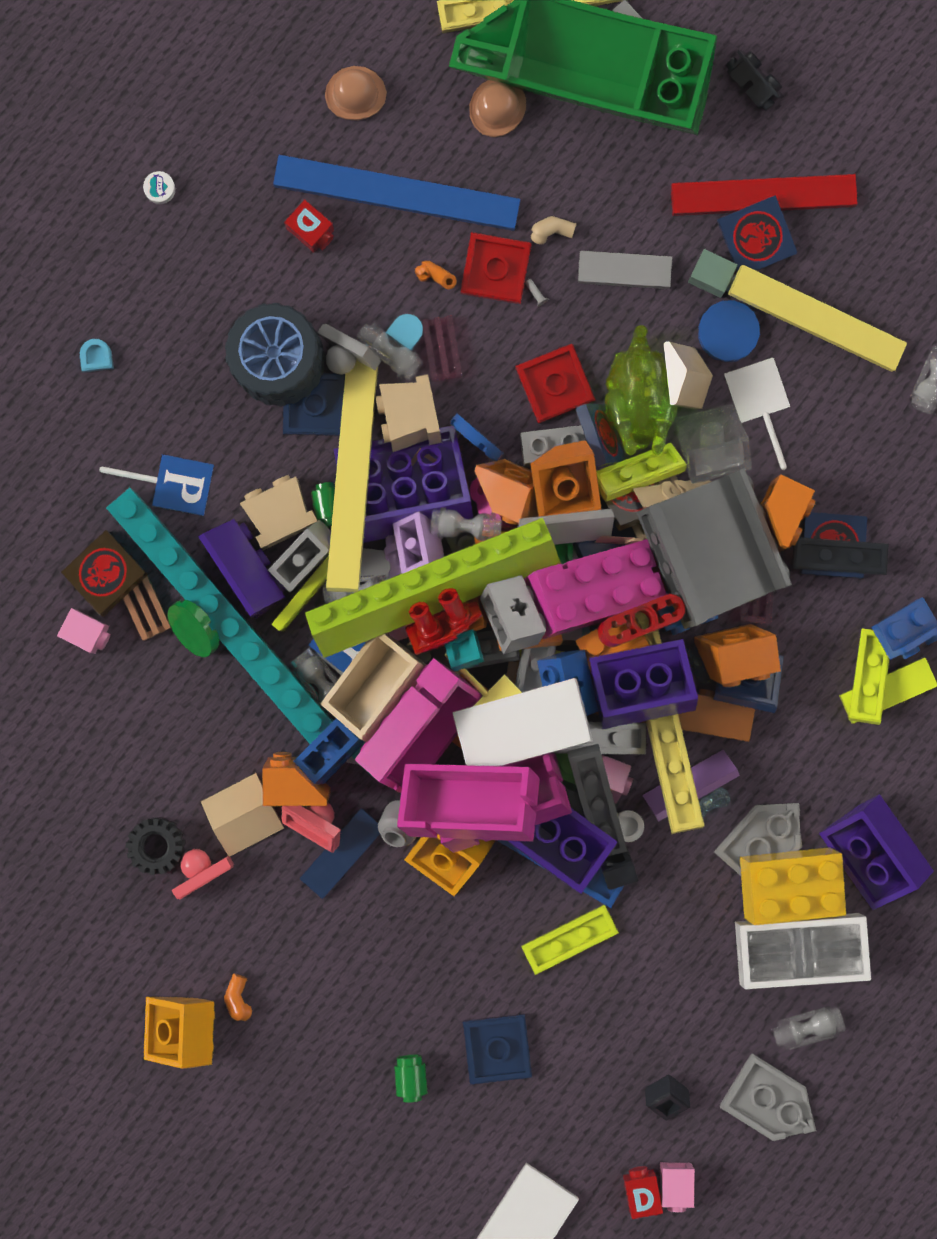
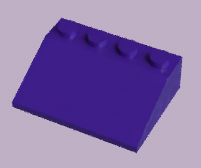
M454 426L439 428L442 443L429 445V440L396 452H393L391 442L385 443L384 439L372 441L363 543L385 539L391 535L395 536L393 523L418 511L438 527L440 518L444 514L456 515L464 521H474ZM335 448V449H334L335 460H336V466H337L338 449H339V448ZM419 450L417 454V461L412 466L411 460ZM429 454L437 461L433 463L424 456Z

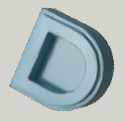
M403 314L396 318L386 331V334L411 352L422 338L423 326L416 316Z
M90 339L82 345L80 349V362L83 373L114 369L112 351L104 341Z

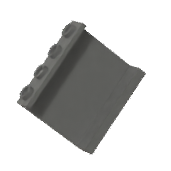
M745 468L636 512L669 594L679 596L685 604V614L680 619L684 629L702 624L707 619L770 592L792 585L789 578V569L781 559L777 549L776 537L769 530L765 520V510L758 503L754 493L753 481L747 475Z

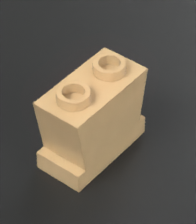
M428 374L417 376L416 383L379 384L381 395L375 397L379 415L385 414L387 423L381 425L384 442H391L393 452L429 440V445L442 443Z
M289 475L281 477L272 482L273 488L262 492L261 488L246 494L244 496L246 500L240 503L261 533V535L256 536V539L263 550L304 532L309 526L317 522L314 512L312 510L307 512L297 477L290 478Z

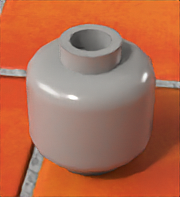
M400 800L392 801L386 806L378 823V831L388 845L393 847L410 845L416 839V837L408 836L397 827Z

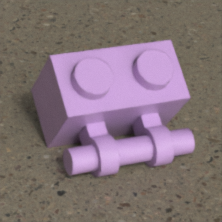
M419 511L393 523L395 536L391 535L385 539L386 547L384 554L385 559L389 561L391 569L388 572L389 579L444 557L439 527Z

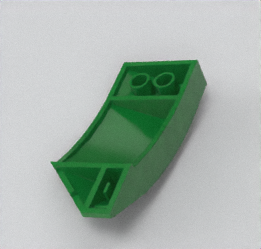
M514 0L507 6H501L483 18L484 21L470 30L466 29L456 37L449 67L494 82H502L510 87L694 135L698 134L706 105L717 43V35L654 22L574 0Z

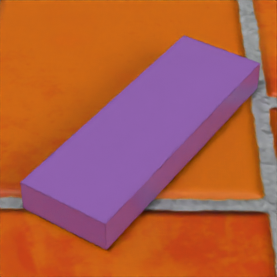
M724 750L691 767L698 799L740 776L737 768ZM661 785L643 795L658 822L668 817Z

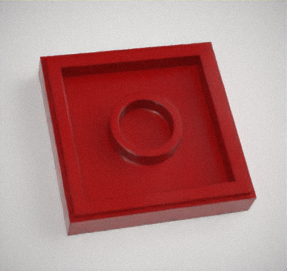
M471 232L460 294L521 305L532 243Z
M573 344L515 366L538 424L577 409L576 407L595 402V397Z

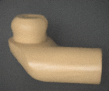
M555 216L547 217L533 225L531 239L534 243L544 244L547 237L554 233L572 238L576 223Z

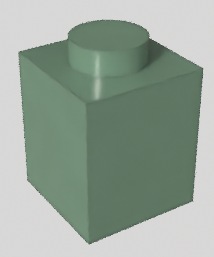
M704 249L688 283L721 298L725 290L730 291L736 277L734 271L737 264Z

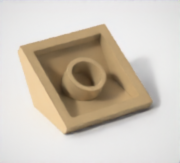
M665 342L664 351L670 405L702 409L713 375L696 348L673 342Z
M257 773L201 801L210 825L229 857L284 829L274 806H263V785Z

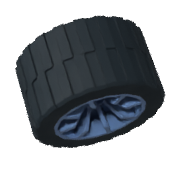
M280 303L261 304L256 308L247 310L244 315L238 317L234 326L230 328L227 342H225L226 363L230 368L229 371L253 399L271 406L294 404L310 395L311 391L320 382V378L325 370L324 362L326 361L323 343L306 316L296 311L293 307L284 306Z

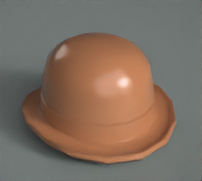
M351 66L341 69L332 76L326 86L325 99L328 108L336 116L345 120H362L370 118L380 111L385 104L387 91L383 80L376 72L366 67Z
M491 80L482 83L477 88L470 102V118L473 126L482 135L490 137L504 136L513 131L522 121L526 111V97L523 90Z

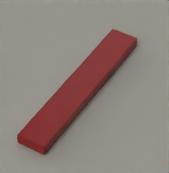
M856 174L672 183V216L734 213L776 195L781 211L856 207Z

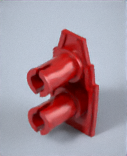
M448 588L443 590L438 596V600L444 608L441 612L432 615L429 606L425 602H418L412 605L409 614L414 623L408 625L405 629L415 654L418 655L437 649L457 639L459 634L468 630L471 624L483 616L477 601L463 605L456 589Z

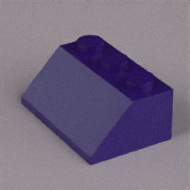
M232 519L198 536L251 617L257 619L287 599L284 594L287 589L268 571L267 566L271 564L270 560L261 548L256 551L250 540L254 536L245 522L239 525L235 519Z
M683 639L589 658L602 729L696 711L698 695Z
M880 794L858 805L819 833L828 847L842 853L843 869L872 910L919 889L934 872Z
M572 808V813L535 825L533 842L507 841L580 894H582L618 843Z

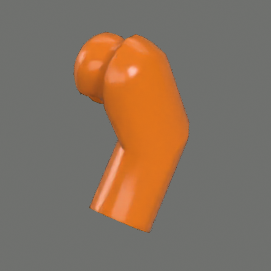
M430 260L422 261V265L415 268V274L422 282H426L431 277L433 281L445 289H452L456 285L457 280L453 274Z
M233 973L224 996V1002L230 1016L234 1020L247 1021L252 1015V1007L245 1004L241 996L247 978Z

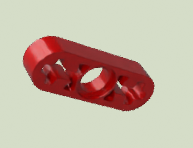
M664 595L609 617L600 624L598 637L605 646H620L676 623L685 614V604L677 595ZM666 606L674 607L675 611L671 614L667 613L660 617L657 616L656 612ZM637 612L644 613L648 617L649 626L647 629H641L635 624L634 617ZM626 623L627 630L619 633L617 637L609 635L608 630L612 627L617 628Z

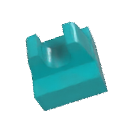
M473 629L459 634L457 639L445 644L450 667L454 672L464 668L469 669L484 662L478 636Z

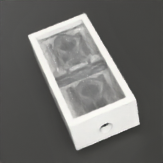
M860 913L764 925H753L749 921L735 922L739 982L744 989L871 980L866 916Z

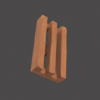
M148 576L142 581L162 622V626L157 627L139 585L133 591L151 631H146L130 594L128 593L123 598L142 641L171 629L166 613Z

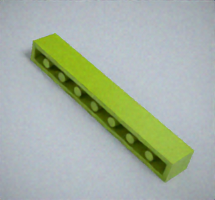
M540 518L305 612L311 634L321 654L326 658L413 623L414 620L411 618L409 610L415 603H427L432 615L443 611L444 608L440 604L438 596L445 589H456L463 603L481 596L487 584L521 575L523 578H526L536 570L561 563L543 518Z

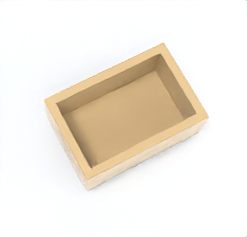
M387 633L368 640L321 702V705L359 739L367 742L379 729L382 720L390 715L400 702L403 693L409 690L411 686L416 687L418 684L416 680L421 670L427 664L398 640Z

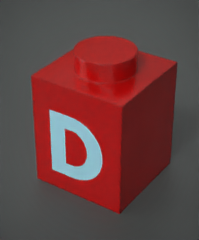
M305 199L284 222L286 229L313 253L318 248L321 250L325 249L334 238V235L331 234L334 231L333 224Z
M646 1166L629 1169V1174L623 1175L631 1218L637 1219L663 1214L654 1170H648Z

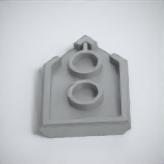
M799 803L755 805L717 847L714 853L741 876V856L799 851L802 848Z
M751 1054L722 1100L720 1108L772 1141L816 1131L806 1087L756 1055Z

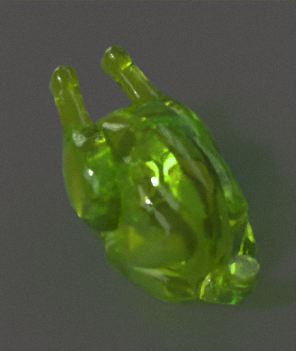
M639 325L635 328L628 350L615 354L605 384L609 390L604 402L606 415L611 425L618 431L624 451L628 455H633L636 450L646 449L651 442L652 452L655 455H660L664 450L667 433L678 411V406L670 405L664 354L650 349L647 341L648 330L644 325Z

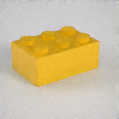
M828 847L740 857L744 918L753 925L846 916L841 852Z

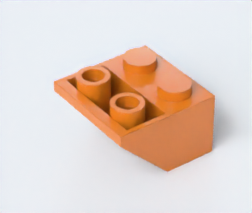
M781 474L771 481L760 504L765 510V520L769 530L776 537L778 552L790 548L791 545L795 546L802 532V528L798 527L800 521L810 515L816 500L812 499L815 490Z

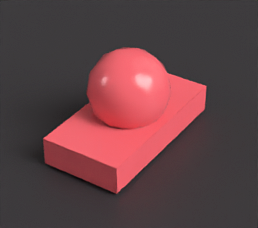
M327 803V806H307L306 808L302 806H282V823L334 853L340 843L341 829L332 824L335 812L329 803Z
M200 849L189 850L183 855L180 862L182 873L189 880L172 889V892L176 899L180 900L232 869L234 863L227 856L211 866L210 857L206 852Z

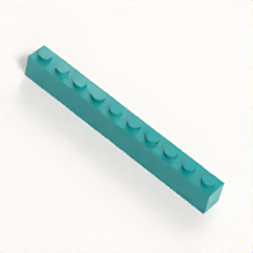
M128 488L106 509L182 597L198 605L209 616L211 623L208 625L211 630L216 629L220 641L308 743L311 744L334 720L136 491Z

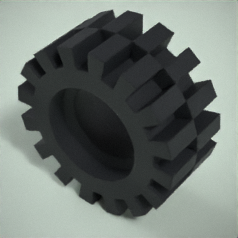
M156 817L144 820L137 824L128 835L129 840L126 842V848H128L127 857L128 859L131 858L133 867L139 868V871L142 873H149V875L166 873L178 865L181 857L184 855L185 839L182 838L183 833L180 829L178 830L175 823L169 822L167 819ZM151 834H159L167 841V851L161 858H152L145 852L144 843Z

